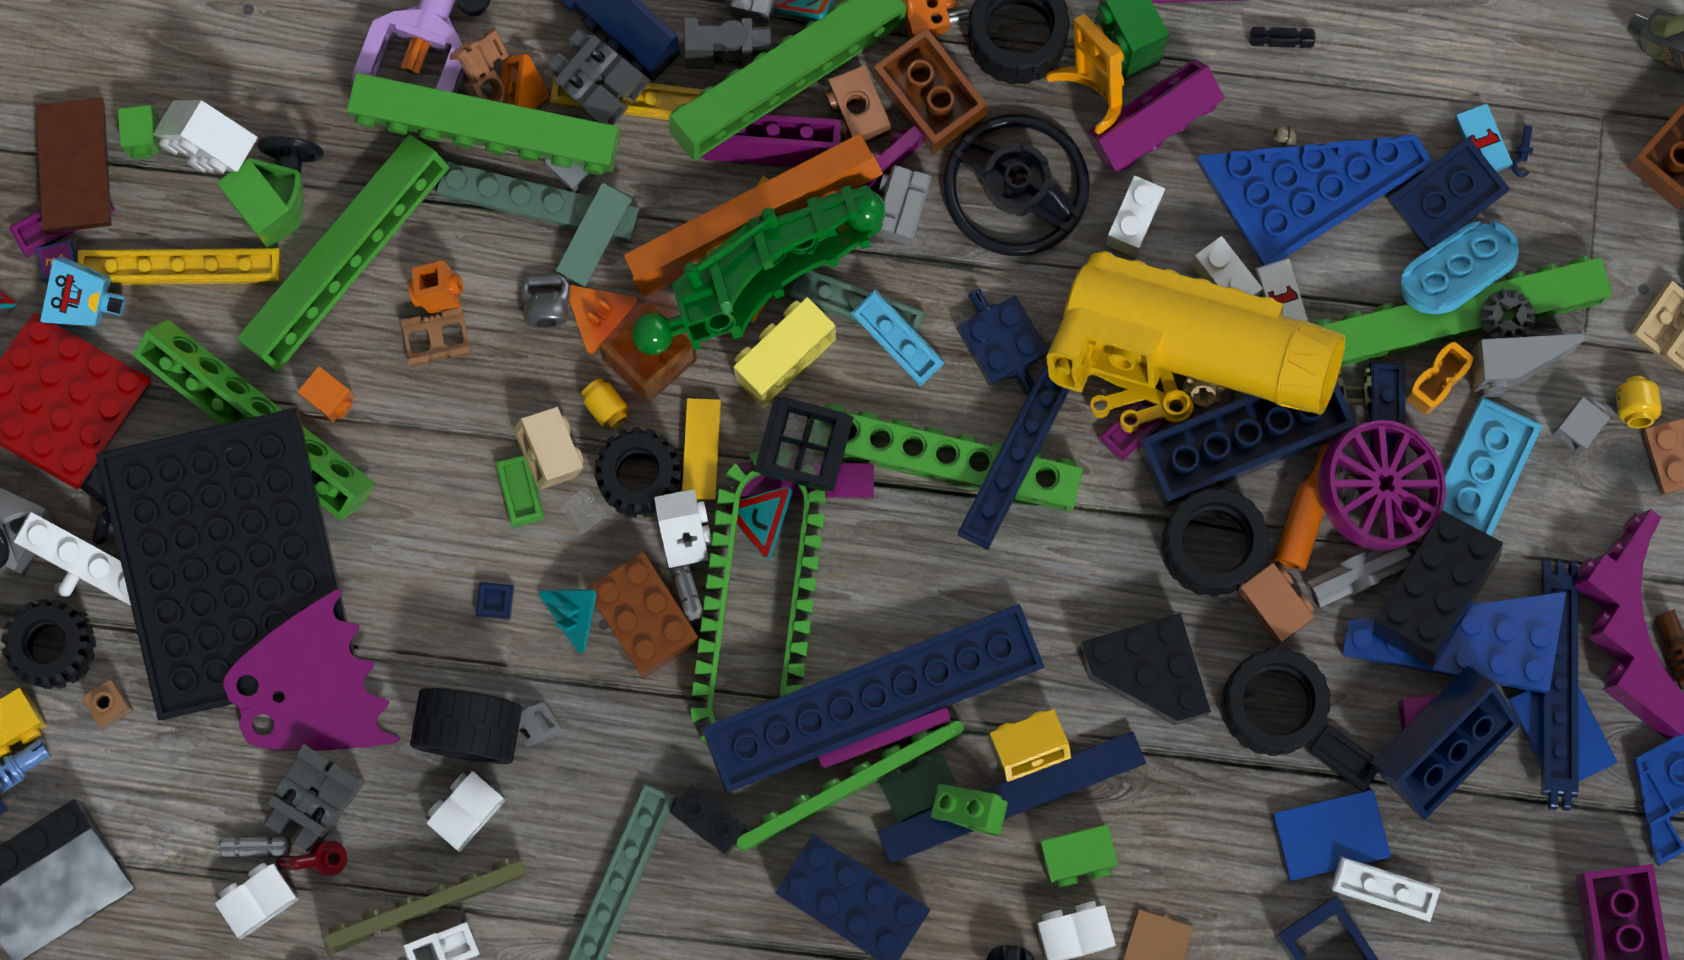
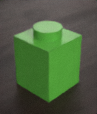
M151 105L119 108L120 145L125 154L133 159H147L151 157V154L161 153L160 139L153 135L159 125L158 114Z

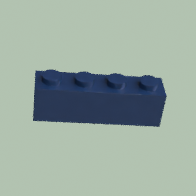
M558 0L569 12L577 11L583 17L581 22L591 33L595 34L598 31L607 39L604 43L619 55L622 53L630 61L631 65L652 82L680 55L677 34L640 0Z
M1467 666L1371 763L1385 783L1420 818L1425 820L1521 723L1496 684L1470 666Z

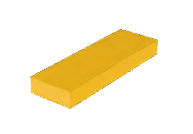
M687 398L682 491L695 489L697 501L716 502L721 400Z

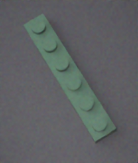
M446 162L450 169L440 179L436 192L439 197L576 230L594 199L592 196ZM628 207L612 238L632 242L640 212L638 207Z

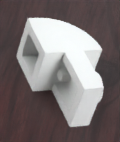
M467 922L403 946L407 960H469L479 955Z

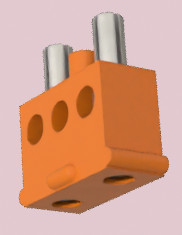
M902 0L907 6L905 25L909 39H912L926 28L929 29L933 36L948 33L951 24L969 21L970 14L967 9L951 13L947 12V9L957 7L956 0Z

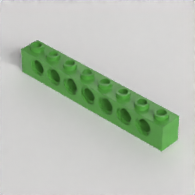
M169 319L146 330L133 354L137 360L219 425L283 411ZM302 425L320 505L340 521H343L362 508L376 483Z
M826 404V407H824L846 413V408L836 404ZM859 411L858 415L847 413V415L854 417L851 427L856 430L857 434L853 439L847 441L843 459L857 463H872L874 467L979 491L1003 444L991 442L990 446L978 444V439L972 436L959 434L957 438L944 436L945 432L938 428L925 427L923 431L911 428L912 424L904 420L892 419L891 423L878 420L879 416L876 414ZM814 419L809 442L827 446L832 424ZM882 433L889 438L890 442L884 448H876L870 442L871 437ZM909 441H916L922 446L923 450L917 456H910L905 453L904 445ZM809 449L811 452L825 454L824 452ZM941 449H949L953 451L956 458L953 462L944 464L937 459L936 454ZM1038 452L1015 500L1072 513L1083 468L1077 467V462L1066 458H1057L1056 462L1043 459L1044 455ZM977 456L983 457L988 462V468L981 472L975 471L969 464L970 460ZM1041 472H1048L1053 476L1054 484L1050 487H1042L1037 483L1036 475Z

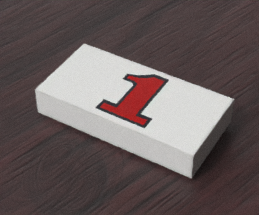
M1286 258L1255 268L1259 283L1263 288V296L1271 297L1277 302L1283 303V317L1308 321L1290 259Z

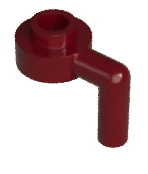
M321 841L312 848L310 854L280 856L276 861V865L281 870L312 868L320 875L333 876L339 874L344 869L347 863V853L345 848L336 841ZM330 852H333L335 855V862L332 865L328 862Z

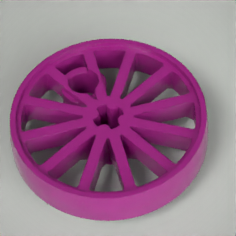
M1388 420L1370 421L1344 431L1329 445L1319 468V495L1326 515L1344 537L1367 549L1389 551L1415 542L1431 529L1444 506L1446 482L1438 455L1422 435L1398 422ZM1369 431L1372 434L1374 456L1360 433ZM1386 433L1395 436L1397 440L1389 459L1387 455ZM1347 443L1351 444L1362 464L1342 453ZM1408 445L1417 454V457L1396 471ZM1423 464L1428 480H1401L1403 476ZM1336 465L1354 474L1357 480H1336ZM1354 489L1359 491V495L1342 507L1336 490ZM1406 489L1429 490V502H1424L1415 494L1407 492ZM1365 502L1366 510L1359 526H1357L1348 517L1347 513ZM1402 503H1404L1408 509V516L1405 515L1402 511ZM1377 512L1380 517L1381 538L1369 534ZM1422 515L1423 519L1417 527L1415 522L1419 520ZM1394 527H1402L1405 531V537L1396 539Z

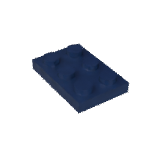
M1468 137L1390 196L1388 202L1424 247L1429 250L1507 194L1510 188Z

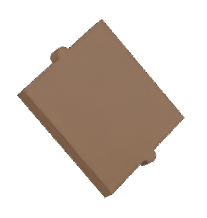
M1138 909L1123 960H1184L1193 927L1171 920L1169 915H1163L1162 917Z

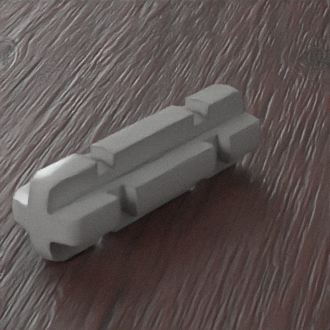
M689 564L672 567L671 571L686 619L692 621L695 618H701L703 610Z
M268 837L240 838L239 840L236 838H222L220 841V854L223 857H236L237 854L241 857L269 856V854H272V856H286L289 851V842L285 837H273L272 840H269Z

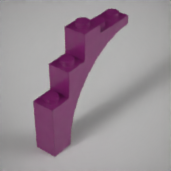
M1650 509L1639 515L1635 513L1627 520L1623 526V530L1626 532L1620 540H1616L1609 547L1606 554L1594 559L1590 557L1580 566L1577 572L1580 577L1574 584V587L1603 609L1593 620L1592 626L1595 628L1588 638L1618 661L1608 671L1606 677L1609 680L1602 690L1667 740L1681 736L1684 733V693L1677 687L1663 668L1651 643L1644 619L1641 594L1643 564L1650 539L1662 518Z

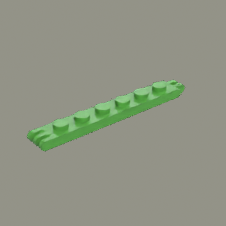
M954 721L931 733L930 729L921 731L911 737L913 743L901 749L899 744L881 753L883 760L873 765L866 761L851 769L850 771L853 776L840 782L838 777L820 786L822 790L820 794L810 798L807 793L790 802L792 809L780 815L778 810H775L759 819L762 825L737 839L738 848L746 852L947 744L963 733V724L960 721Z

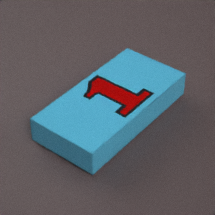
M1488 104L1455 116L1463 139L1465 140L1469 137L1496 172L1512 166V160Z

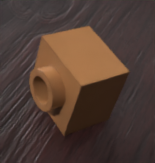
M112 679L81 697L96 724L103 729L133 711L118 684ZM107 696L110 700L109 706L101 709L99 701Z

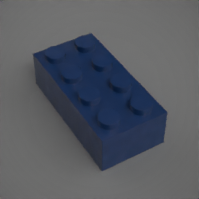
M814 834L775 893L790 905L876 960H899L931 910Z

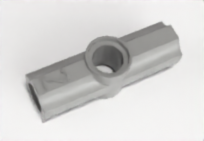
M1405 546L1389 551L1375 550L1368 554L1363 552L1340 563L1338 568L1308 581L1306 584L1309 594L1319 609L1348 595H1358L1377 586L1381 580L1404 571L1411 561L1410 555Z

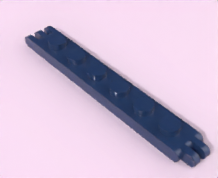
M1543 559L1541 563V595L1566 592L1550 691L1549 694L1541 693V795L1548 796L1549 810H1557L1558 797H1561L1562 810L1570 811L1572 797L1577 798L1579 791L1578 589L1574 587L1578 580V562L1570 561L1568 574H1565L1564 561L1556 560L1555 573H1551V560Z

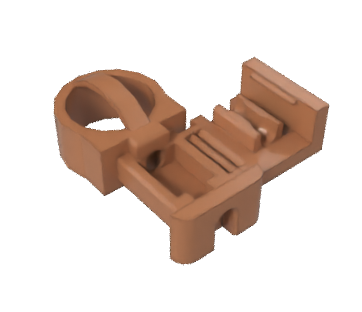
M485 30L483 32L484 37L479 41L465 42L450 54V60H459L469 79V82L464 85L468 96L489 100L481 90L483 82L487 80L493 89L491 100L503 102L505 96L503 82L498 78L495 70L489 69L494 67L493 62L498 58L499 60H504L509 55L496 30Z

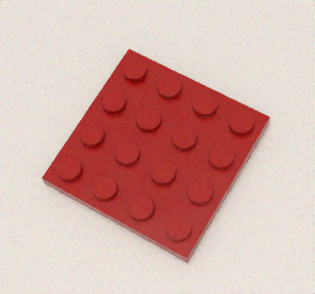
M34 312L0 359V446L79 490L97 463L95 453L104 452L151 385V378L54 323L40 322L41 316Z

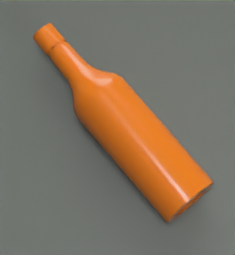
M1321 444L1311 475L1296 488L1273 559L1276 563L1294 570H1306L1325 512L1319 495L1318 475L1322 458L1329 447L1328 444Z

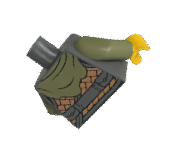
M1661 9L1654 10L1649 19L1635 14L1628 25V32L1640 38L1644 53L1684 74V14L1677 16Z

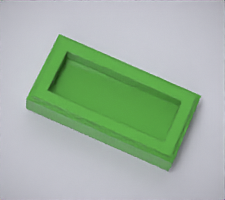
M524 455L496 461L511 527L515 528L545 520L538 488Z

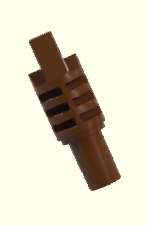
M1675 609L1656 616V620L1667 646H1664V652L1679 688L1682 690L1684 689V631Z

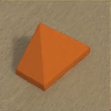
M520 54L503 60L500 80L505 88V96L502 103L536 109L551 97L529 55Z

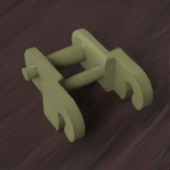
M1370 366L1364 367V384L1362 386H1346L1343 383L1341 377L1342 369L1340 368L1337 383L1347 405H1362L1363 409L1367 410L1368 404H1371V399H1368L1367 389L1372 386L1371 376H1369ZM1347 391H1361L1362 398H1347Z

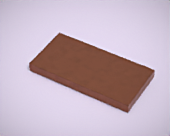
M101 97L36 105L43 232L48 234L112 226L105 101Z

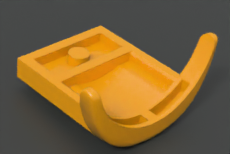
M1083 14L1074 19L1075 66L1053 69L1046 73L1045 78L1049 82H1076L1097 91L1105 99L1109 107L1106 116L1095 127V132L1101 134L1117 121L1122 112V87L1124 86L1122 61L1124 56L1120 46L1117 43H1113L1104 34L1101 26L1094 24L1086 14Z

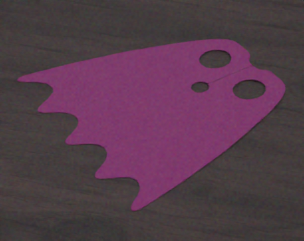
M338 589L331 592L281 624L243 655L226 674L223 682L224 689L229 701L241 710L239 726L245 740L249 744L273 750H300L302 745L305 744L314 751L377 746L396 743L400 740L399 737L382 731L377 725V718L389 705V700L373 696L364 688L365 677L374 668V662L358 659L350 652V642L358 632L359 624L340 621L334 616L333 609L342 590ZM250 675L256 678L259 685L258 691L252 696L240 694L236 686L240 677ZM281 691L284 693L285 700L282 703L274 701L273 694L275 692ZM265 714L272 718L274 729L270 734L259 735L254 731L252 723L256 716Z

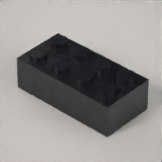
M1442 510L1374 619L1372 635L1433 668L1499 561L1503 542Z

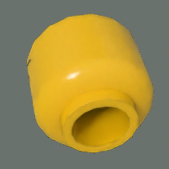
M1632 376L1627 378L1626 382L1620 384L1616 389L1617 416L1622 422L1627 423L1629 427H1649L1661 415L1660 389L1655 382L1646 380L1644 376Z

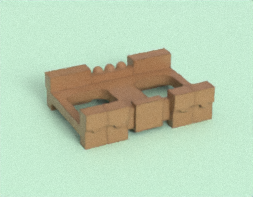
M461 307L441 311L442 316L436 314L435 317L431 315L429 319L424 317L421 320V317L417 316L400 320L410 367L430 364V360H441L448 358L447 356H451L453 359L472 355L464 313ZM460 324L464 337L463 342L452 346L445 345L442 333L443 327ZM427 331L431 348L428 351L413 353L409 340L410 334Z

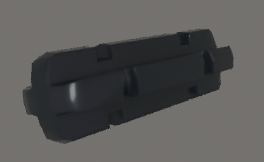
M1252 27L1250 30V45L1264 47V44H1268V47L1295 48V45H1300V48H1312L1315 44V30L1312 28H1301V31H1297V28L1270 27V30H1265V27Z

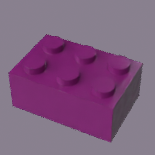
M1654 864L1586 872L1576 875L1589 960H1669Z

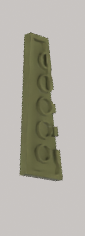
M512 858L492 865L494 869L492 872L481 875L478 870L460 877L461 884L448 888L447 883L435 886L427 890L429 896L415 900L414 896L401 899L394 903L396 909L383 913L381 908L365 913L361 916L363 921L350 926L348 921L336 924L328 928V935L324 936L323 943L327 954L330 956L365 942L375 935L374 932L381 930V933L395 930L406 924L410 918L417 920L439 911L441 906L451 907L519 880L527 874L522 860L514 863Z

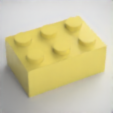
M808 297L801 303L798 300L793 302L783 313L785 318L777 326L773 323L770 324L759 335L761 341L752 349L749 346L746 347L734 359L736 362L733 366L735 380L763 409L836 341V325Z

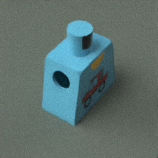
M58 257L53 259L40 322L96 326L102 322L104 312L122 316L126 297L108 293L111 277L70 259Z

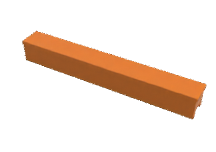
M861 133L624 254V257L633 274L632 278L645 297L676 281L685 274L683 267L687 263L697 264L706 257L708 251L713 247L716 249L740 230L744 223L750 222L749 219L759 216L760 221H762L761 212L764 209L772 208L776 216L800 210L808 206L807 199L816 196L818 199L841 191V188L851 185L853 190L883 175L874 154H871Z

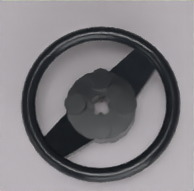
M1006 114L977 124L957 142L946 163L943 191L951 218L959 230L973 243L1000 255L1029 256L1056 246L1072 233L1086 210L1090 192V180L1084 157L1078 146L1066 132L1053 123L1036 116ZM1009 127L1033 129L1052 138L1067 153L1076 175L1074 203L1072 204L1051 180L1048 160L1037 148L1025 143L1001 147L980 140V138L995 130ZM960 163L984 180L983 190L997 209L1017 216H1025L1031 212L1056 228V230L1043 238L1026 243L1003 242L982 233L965 216L958 200L956 183ZM1023 174L1024 184L1015 185L1011 183L1012 178L1010 175Z

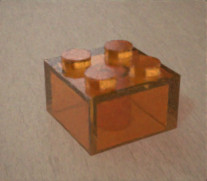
M650 301L646 302L599 344L602 359L647 404L697 361L696 350H694L691 341L684 334L674 336L669 348L660 355L641 353L634 346L631 340V328L636 319L645 313L663 315Z

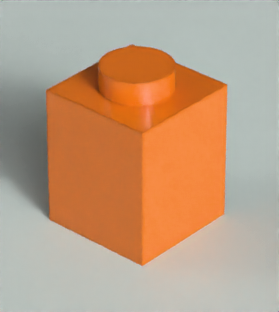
M320 366L316 368L297 391L303 400L333 423L338 417L340 419L344 418L353 407V402L351 401L354 399V395Z

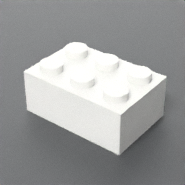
M173 100L153 133L154 136L161 139L159 143L161 147L175 155L179 152L189 158L187 163L203 173L207 170L211 173L218 171L222 174L225 171L238 172L258 138L202 100Z

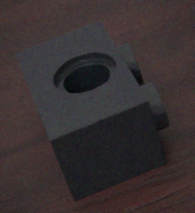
M690 785L670 812L673 817L726 857L737 844V839L747 831V827L692 785Z

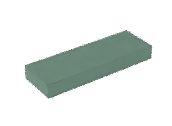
M602 182L556 271L586 287L633 197L606 182Z

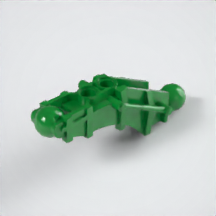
M851 185L841 188V191L818 199L817 196L807 199L808 206L806 208L779 216L775 215L772 208L764 209L761 212L762 221H760L759 216L749 219L750 222L744 223L740 230L716 249L713 247L708 251L706 257L697 264L690 262L683 267L685 274L672 283L680 315L667 319L664 315L658 313L643 314L636 319L631 328V340L634 346L641 353L660 355L669 348L674 336L686 332L694 350L701 348L699 342L729 332L732 333L734 339L743 337L749 322L768 299L773 295L775 299L785 296L783 289L785 285L820 266L829 264L831 268L840 265L838 260L858 246L861 249L871 247L869 239L876 235L883 227V220L885 219L884 201L877 192L872 191L867 185L853 190Z

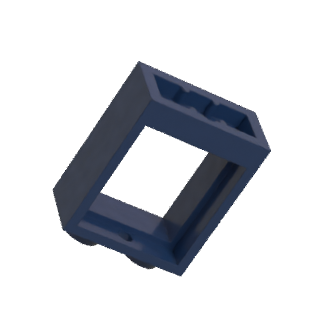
M1337 897L1329 899L1275 935V938L1290 960H1306L1294 941L1335 915L1364 960H1379Z

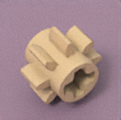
M1187 377V381H1184L1183 392L1191 394L1193 404L1195 403L1205 408H1208V405H1211L1214 401L1221 402L1222 391L1225 390V387Z

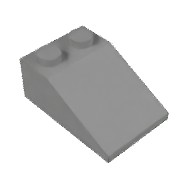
M1584 334L1481 339L1470 352L1474 356L1471 365L1473 393H1483V397L1488 398L1504 395L1503 391H1508L1569 356L1584 341Z

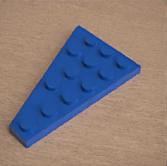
M1417 135L1203 154L1195 159L1262 266L1284 259L1433 164L1432 159Z

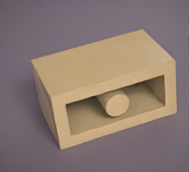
M558 407L521 418L513 428L538 491L574 479L582 471V453L577 446L574 447L570 437L569 422L565 416H561Z

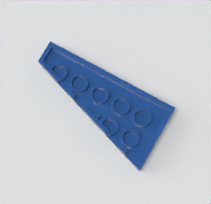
M1566 592L1472 604L1433 668L1373 636V624L1376 617L1349 621L1343 656L1457 677L1467 666H1470L1496 685L1549 694Z

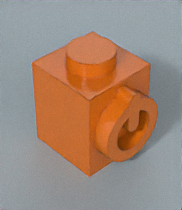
M443 260L413 267L412 279L408 281V291L412 303L416 307L422 306L430 315L461 307L460 294L464 291L462 279Z

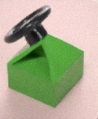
M284 136L264 137L258 141L257 147L263 154L276 158L275 164L248 158L242 163L238 172H230L217 182L227 199L266 248L274 247L301 225L304 206L303 180L300 175L303 162H316L324 157V150L313 142Z

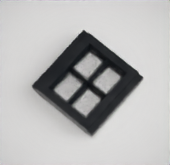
M775 396L754 472L813 489L834 492L854 417L836 410Z

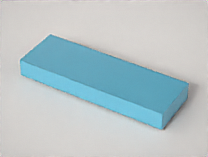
M876 289L850 313L920 387L945 364V361Z

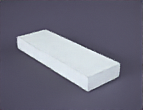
M1340 856L1330 887L1332 891L1429 922L1431 921L1441 891L1439 887Z

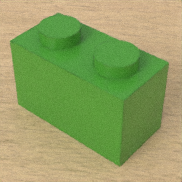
M1108 824L1043 840L1039 843L1049 884L1057 882L1058 888L1079 883L1078 876L1090 873L1092 880L1112 875L1111 868L1118 866Z

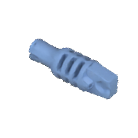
M39 738L14 756L10 753L0 759V794L5 793L9 788L23 781L24 777H26L25 772L51 757L49 751L46 750V746Z

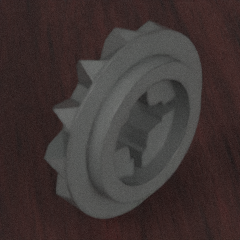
M1502 289L1491 294L1485 300L1481 308L1480 318L1484 330L1493 339L1526 337L1535 325L1536 310L1533 309L1530 298L1525 297L1518 290ZM1504 307L1506 310H1511L1517 307L1518 310L1514 315L1516 323L1508 320L1506 322L1503 321L1499 325L1498 322L1504 314L1501 308Z

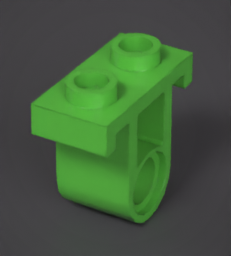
M938 784L931 818L948 821L980 833L1000 836L1008 802L1002 800L1001 796L993 793Z

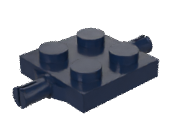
M981 289L973 291L968 297L978 312L973 318L957 326L956 329L989 386L1003 379L1016 377L1024 394L1032 390L1035 383L1027 370L1033 363L1046 357L1049 352L1016 295L1000 304L989 305Z

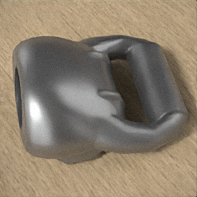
M559 272L532 274L524 280L521 287V299L524 304L523 317L525 323L530 327L552 328L567 322L569 317V306L567 303L570 297V285L563 274ZM562 286L560 292L552 291L551 293H535L531 295L529 288Z

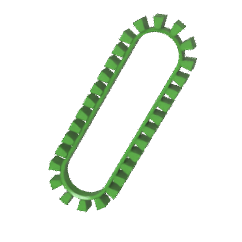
M779 450L778 465L788 468L793 458V453ZM759 451L749 453V458L754 467ZM808 462L801 469L803 472L817 475V472ZM736 463L726 473L728 479L739 484L736 493L719 489L718 506H733V512L730 515L716 510L715 528H731L729 536L713 531L712 549L728 548L727 558L713 553L710 554L709 570L725 569L724 579L709 574L707 577L706 590H722L721 600L705 596L703 611H719V619L717 622L702 617L701 634H717L715 643L699 638L698 655L714 654L713 665L696 660L695 676L711 675L710 686L697 682L693 683L692 697H708L707 708H690L693 724L708 718L711 724L716 722L713 714V702L740 497L748 483L754 478L761 476V473L754 472V470L745 475ZM798 484L796 485L799 487L804 499V511L780 697L803 688V685L786 686L787 677L791 675L804 680L805 663L789 664L791 653L804 658L807 657L808 642L792 643L793 632L807 637L810 634L811 620L795 621L796 611L812 616L814 599L798 600V592L802 590L815 594L816 578H800L801 568L817 573L819 556L803 557L804 547L820 552L822 535L806 536L807 526L823 531L825 514H809V505H826L825 491L815 490L808 493L806 486ZM703 735L700 737V739L707 746L706 740Z

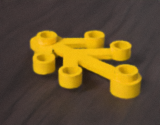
M1163 370L1160 376L1164 392L1091 371L1089 376L1094 374L1125 390L1108 396H1094L1090 402V411L1097 418L1106 417L1111 409L1142 400L1155 404V406L1137 412L1132 409L1124 411L1120 417V426L1125 432H1135L1139 429L1140 424L1161 418L1171 423H1182L1192 415L1193 401L1187 393L1177 389L1173 374L1170 371ZM1102 402L1107 407L1104 410H1097L1094 405ZM1179 404L1182 410L1174 412L1170 409V406ZM1127 417H1133L1137 422L1133 425H1127L1124 420Z

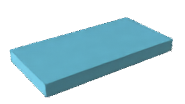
M1481 396L1444 472L1446 495L1442 510L1492 536L1543 425Z

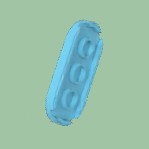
M1481 221L1464 225L1406 266L1400 285L1404 301L1411 308L1425 314H1444L1457 309L1507 274L1516 265L1519 255L1516 235L1507 226L1490 221V224H1481Z

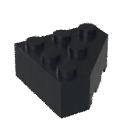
M1181 613L1081 642L1079 649L1089 680L1112 690L1135 705L1147 709L1170 724L1178 725L1205 717L1211 712Z

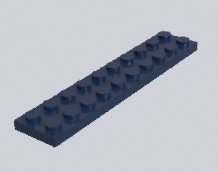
M1017 604L702 727L701 730L724 790L728 793L1045 667L1021 605Z

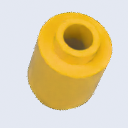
M599 378L582 391L581 395L584 398V405L603 429L609 427L612 430L616 429L628 419L626 414L630 408L610 382L606 383L603 378Z

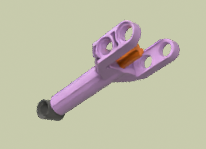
M419 0L418 5L407 10L393 11L373 20L355 65L351 84L354 83L356 73L376 76L392 32H395L398 37L410 41L400 69L407 71L411 75H419L429 48L448 54L449 51L436 89L457 93L465 71L459 60H450V54L463 45L449 19V14L455 0Z

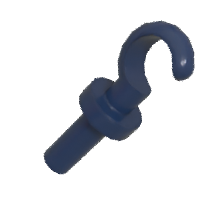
M1524 125L1521 146L1516 147V152L1520 153V155L1513 161L1512 171L1518 177H1525L1529 174V171L1523 174L1520 173L1517 165L1520 161H1527L1528 154H1533V148L1529 147L1532 126Z

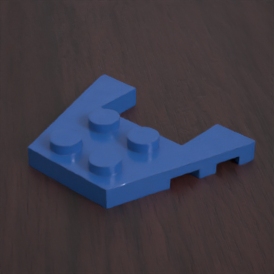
M1684 733L1633 759L1653 858L1657 866L1684 852V844L1669 820L1670 817L1684 810Z

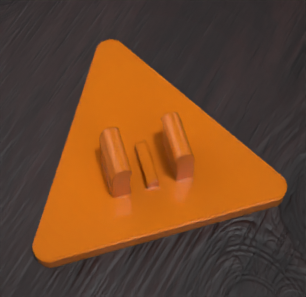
M570 285L569 302L587 353L594 354L638 304L637 297Z

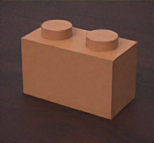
M1272 563L1243 584L1237 590V593L1278 646L1309 624L1315 617L1311 613L1314 611V608L1303 594L1298 596L1290 586L1293 584V580L1283 567L1277 568Z

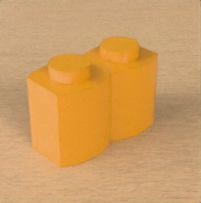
M1456 342L1446 345L1431 362L1429 368L1410 387L1406 401L1423 415L1431 413L1447 397L1451 387L1456 385L1468 372L1474 356Z

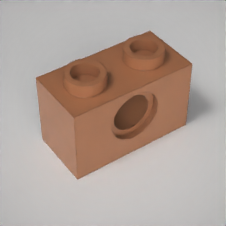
M866 65L828 79L829 91L825 92V96L832 111L837 109L840 115V133L844 141L861 133L865 142L869 143L890 134L891 124ZM859 102L865 106V110L860 114H853L847 107L851 103Z

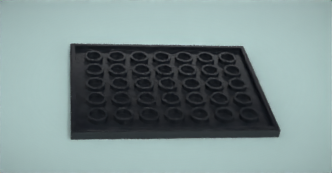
M298 408L95 453L158 721L233 704L229 701L223 685L224 678L231 667L281 624L319 599L340 589ZM340 595L333 609L334 616L340 621L348 622L342 595ZM351 640L349 649L351 654L354 657H356L353 643ZM250 675L240 677L236 685L239 693L244 696L254 695L259 687L256 678ZM277 691V692H275L273 695H275V694H280V693H283V692Z

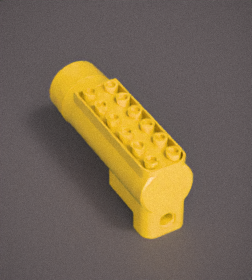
M1100 251L1092 253L1087 264L1083 265L1078 271L1067 298L1063 320L1046 358L1050 379L1063 388L1082 393L1091 371L1155 389L1162 371L1166 370L1260 397L1280 406L1322 415L1331 399L1338 379L1346 338L1343 333L1314 323L1283 317V303H1279L1271 297L1254 296L1235 287H1222L1212 284L1203 278H1190L1180 275L1171 269H1158L1148 266L1139 260L1130 261L1116 257L1110 252Z

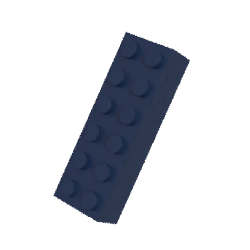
M1336 382L1331 399L1322 415L1280 406L1260 397L1249 395L1143 438L1139 442L1138 449L1164 508H1167L1182 500L1184 501L1195 491L1199 492L1204 488L1210 487L1212 489L1334 440L1344 431L1356 426V423Z

